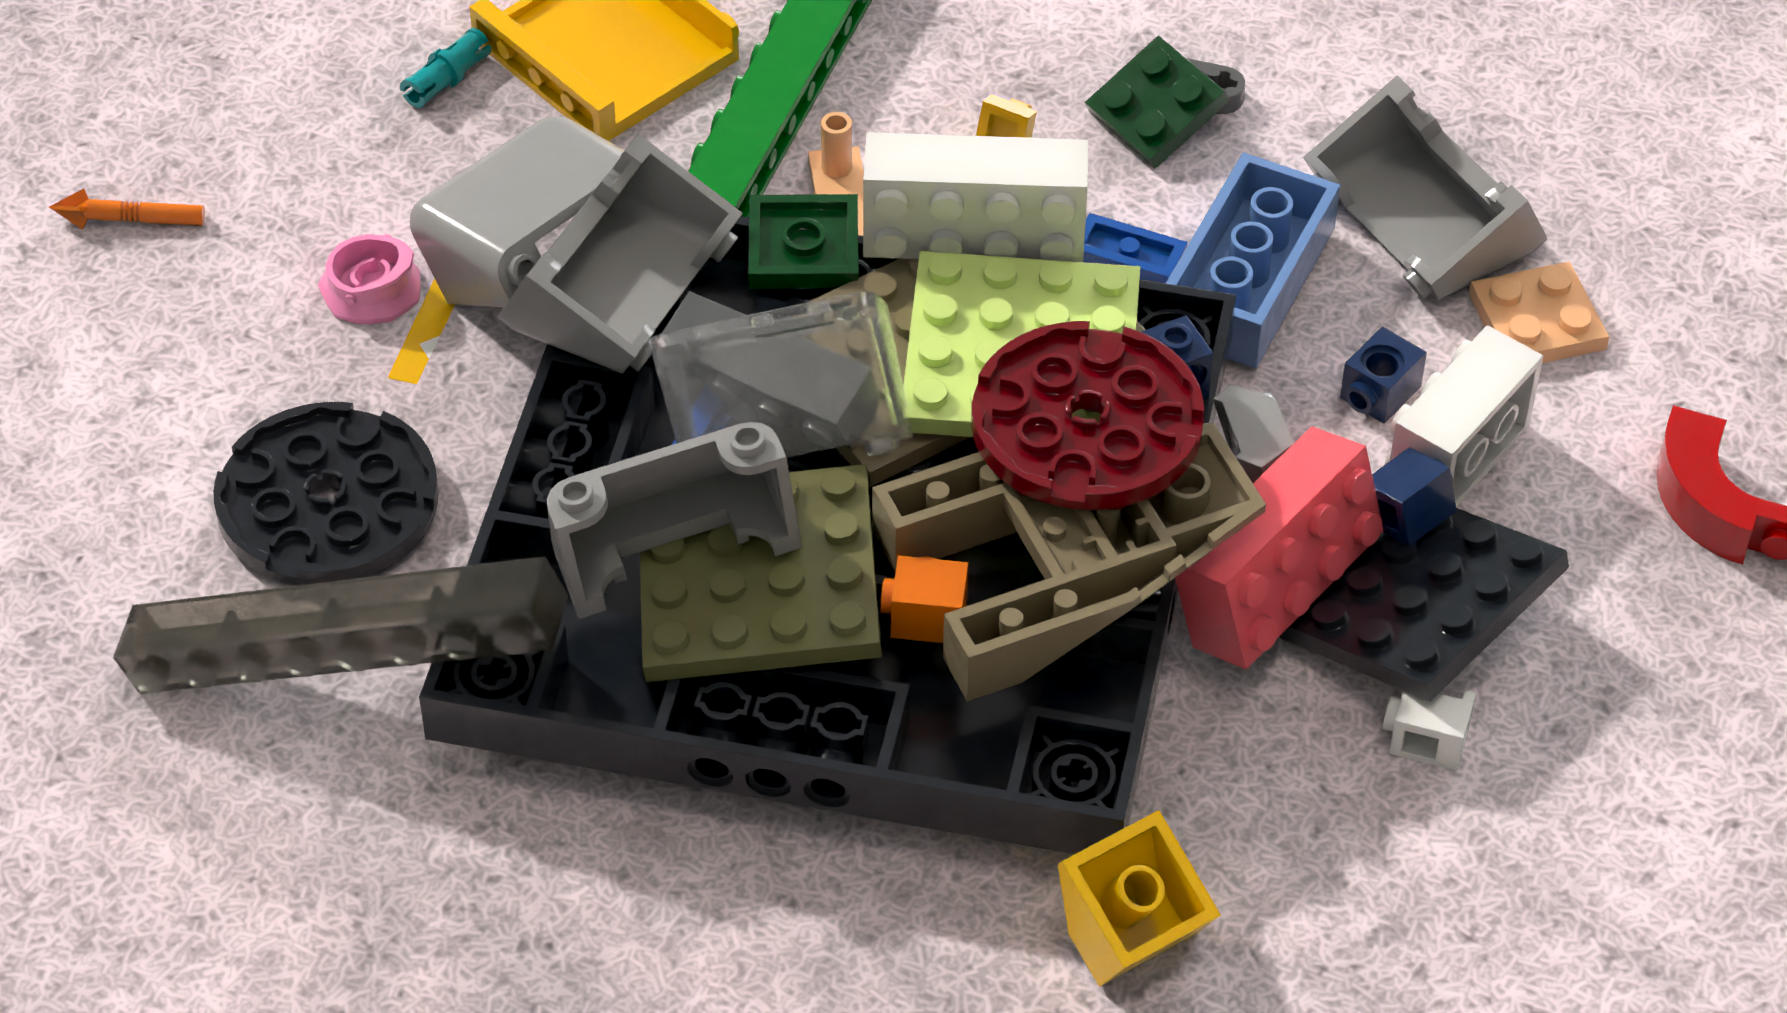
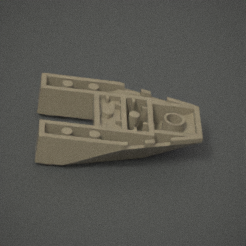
M1203 423L1202 440L1199 450L1183 475L1158 494L1121 509H1072L1051 505L1024 496L1000 479L978 452L872 487V532L895 572L898 555L909 557L927 556L939 559L1017 532L1045 580L944 614L943 659L968 702L1020 684L1133 609L1263 514L1266 509V503L1215 424Z

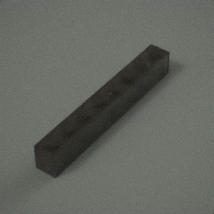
M546 557L136 604L132 605L113 659L139 694L546 651L553 650L568 594Z

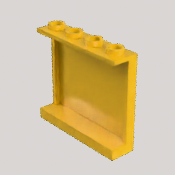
M479 0L469 6L471 28L480 30L489 40L480 47L481 49L485 45H491V53L489 55L562 115L607 141L615 138L739 60L738 37L740 33L738 24L728 13L721 12L707 0H520L503 11L489 0Z

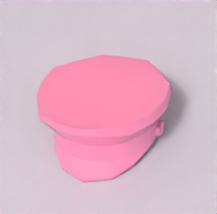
M366 234L352 237L337 245L328 257L325 265L326 270L318 283V287L335 318L351 323L370 325L392 322L419 302L421 291L420 269L413 263L414 253L405 242L388 234Z

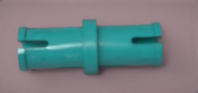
M470 28L446 49H436L428 56V61L423 67L400 83V91H406L412 87L411 90L403 94L404 99L413 107L422 108L447 86L450 85L452 88L458 85L464 79L466 71L491 53V45H485L482 49H478L489 41L488 38L480 30Z

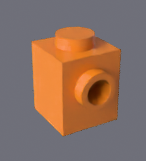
M898 555L895 578H884L881 594V613L891 614V638L943 643L944 614L967 605L968 562L940 560L927 556L909 557Z

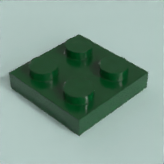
M1158 35L1084 103L1092 115L1155 169L1229 102L1226 92Z
M858 194L749 195V289L839 288L851 281H859Z

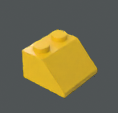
M1160 810L1058 864L1068 933L1099 987L1192 937L1221 916Z

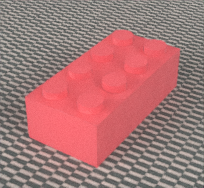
M1311 426L1253 483L1266 503L1265 512L1175 577L1193 648L1247 670L1264 651L1273 646L1276 639L1299 616L1303 615L1334 581L1343 575L1345 570L1369 546L1376 542L1379 535L1383 532L1365 445Z

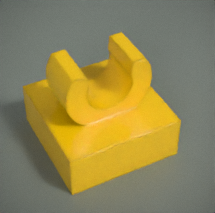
M991 94L982 102L976 136L1032 138L1037 111L1031 109L1032 105L1013 98L1006 100Z

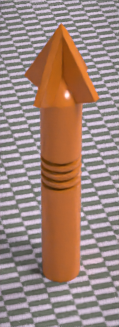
M84 188L49 206L50 209L80 229L84 228L88 220L123 221L124 219V222H128L129 219V222L134 220V222L140 221L142 223L203 226L205 218L204 205L140 202V204L135 202L134 204V201L129 203L128 201L89 199Z

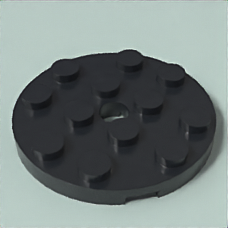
M320 402L297 406L259 422L231 447L232 456L225 464L222 472L217 471L214 482V506L219 529L234 554L246 565L270 578L307 586H336L354 582L377 574L397 563L417 546L430 528L436 513L439 495L435 463L428 446L421 436L407 423L388 412L383 411L381 416L354 410L353 403ZM324 487H334L340 490L335 494V501L330 502L329 498H319L313 494Z

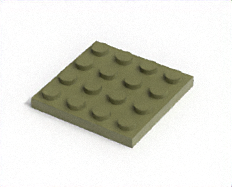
M866 464L789 472L803 548L774 556L771 545L760 537L748 535L749 541L738 544L731 525L727 524L640 552L642 662L646 682L882 657L869 481Z

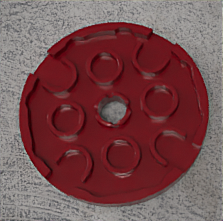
M1072 321L1051 324L1026 332L1002 346L986 362L978 375V384L971 402L973 438L979 453L990 469L1020 494L1065 508L1117 510L1150 498L1168 488L1183 475L1193 462L1202 440L1204 400L1200 386L1191 369L1173 350L1162 342L1125 326L1123 333H1117L1107 330L1090 329V321ZM1083 409L1088 412H1098L1101 415L1100 421L1097 423L1094 418L1084 419L1078 416L1072 418V414L1077 410Z

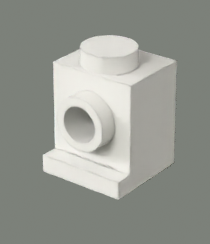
M1465 690L1463 698L1460 699L1440 692L1431 702L1403 691L1401 698L1390 696L1382 728L1392 732L1389 754L1457 771L1470 726L1476 693Z

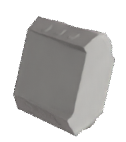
M1229 384L1213 398L1227 444L1251 482L1254 483L1294 444L1278 401L1270 392L1258 393Z

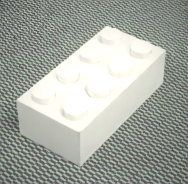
M866 132L863 176V257L919 259L920 251H930L936 253L1083 262L1088 191V140Z

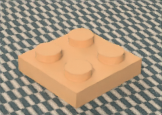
M1570 261L1475 280L1470 283L1469 296L1484 326L1488 325L1542 354V363L1607 350L1609 335Z

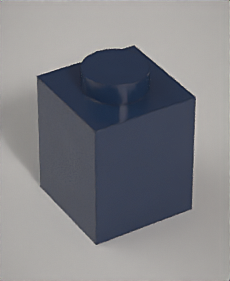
M1411 447L1372 474L1382 519L1383 533L1407 546H1411L1457 512L1450 467L1440 460L1432 459Z

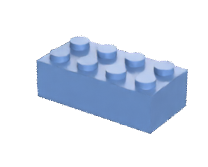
M1244 152L1241 154L1166 284L1236 294L1233 332L1228 359L1257 369L1335 229L1340 184Z

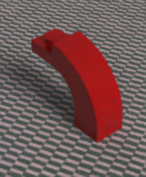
M1673 405L1658 459L1656 476L1661 500L1671 518L1696 543L1729 561L1743 565L1747 549L1764 553L1776 560H1787V506L1755 497L1743 491L1726 476L1720 465L1718 452L1727 420Z

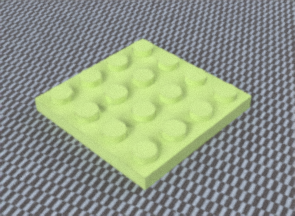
M920 251L899 417V432L973 437L971 402L978 384L980 371L990 357L1002 346L1026 332L1051 324L1072 321H1090V329L1107 330L1117 333H1123L1124 326L1136 330L1140 266ZM1080 409L1072 414V418L1075 416L1084 419L1094 418L1098 423L1101 414Z

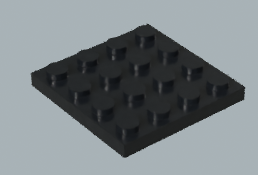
M1456 508L1457 512L1411 546H1407L1382 532L1376 542L1369 546L1345 570L1343 575L1334 581L1279 638L1431 702L1569 568L1567 550Z

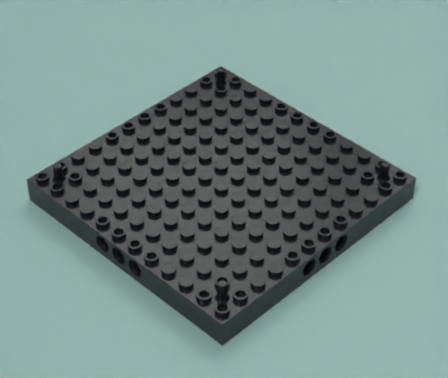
M740 216L730 230L738 236L737 240L719 263L709 257L649 339L656 343L689 291L762 322H767L837 288L749 289V218ZM858 235L859 278L900 259L863 257V236ZM1140 279L1137 321L1145 330L1187 315L1213 351L1209 398L1204 400L1203 423H1214L1216 408L1213 398L1221 392L1232 340L1236 294ZM549 344L546 345L419 696L426 740L1076 854L1129 826L1178 595L1175 578L1133 609L1024 682L967 702L943 659V643L891 638V614L881 613L880 609L884 578L894 579L895 571L873 534L882 657L646 682L642 662L640 552L621 558L627 580L615 583L613 579L607 585L604 593L606 611L578 619L552 545L547 497L550 490L564 479L672 445L708 388L698 383L692 388L687 387L671 378L665 371L667 364L657 349L654 350L638 372L629 365L622 374ZM742 402L738 407L730 405V416L735 417V425L756 422L763 423L773 429L786 455L789 472L851 466L833 443L830 446L822 445L808 437L800 427L786 422L784 426L775 425L763 418L754 407ZM970 437L872 487L978 453L974 438ZM869 487L872 520V487ZM1017 532L939 558L940 560L968 562L966 606L1045 580Z

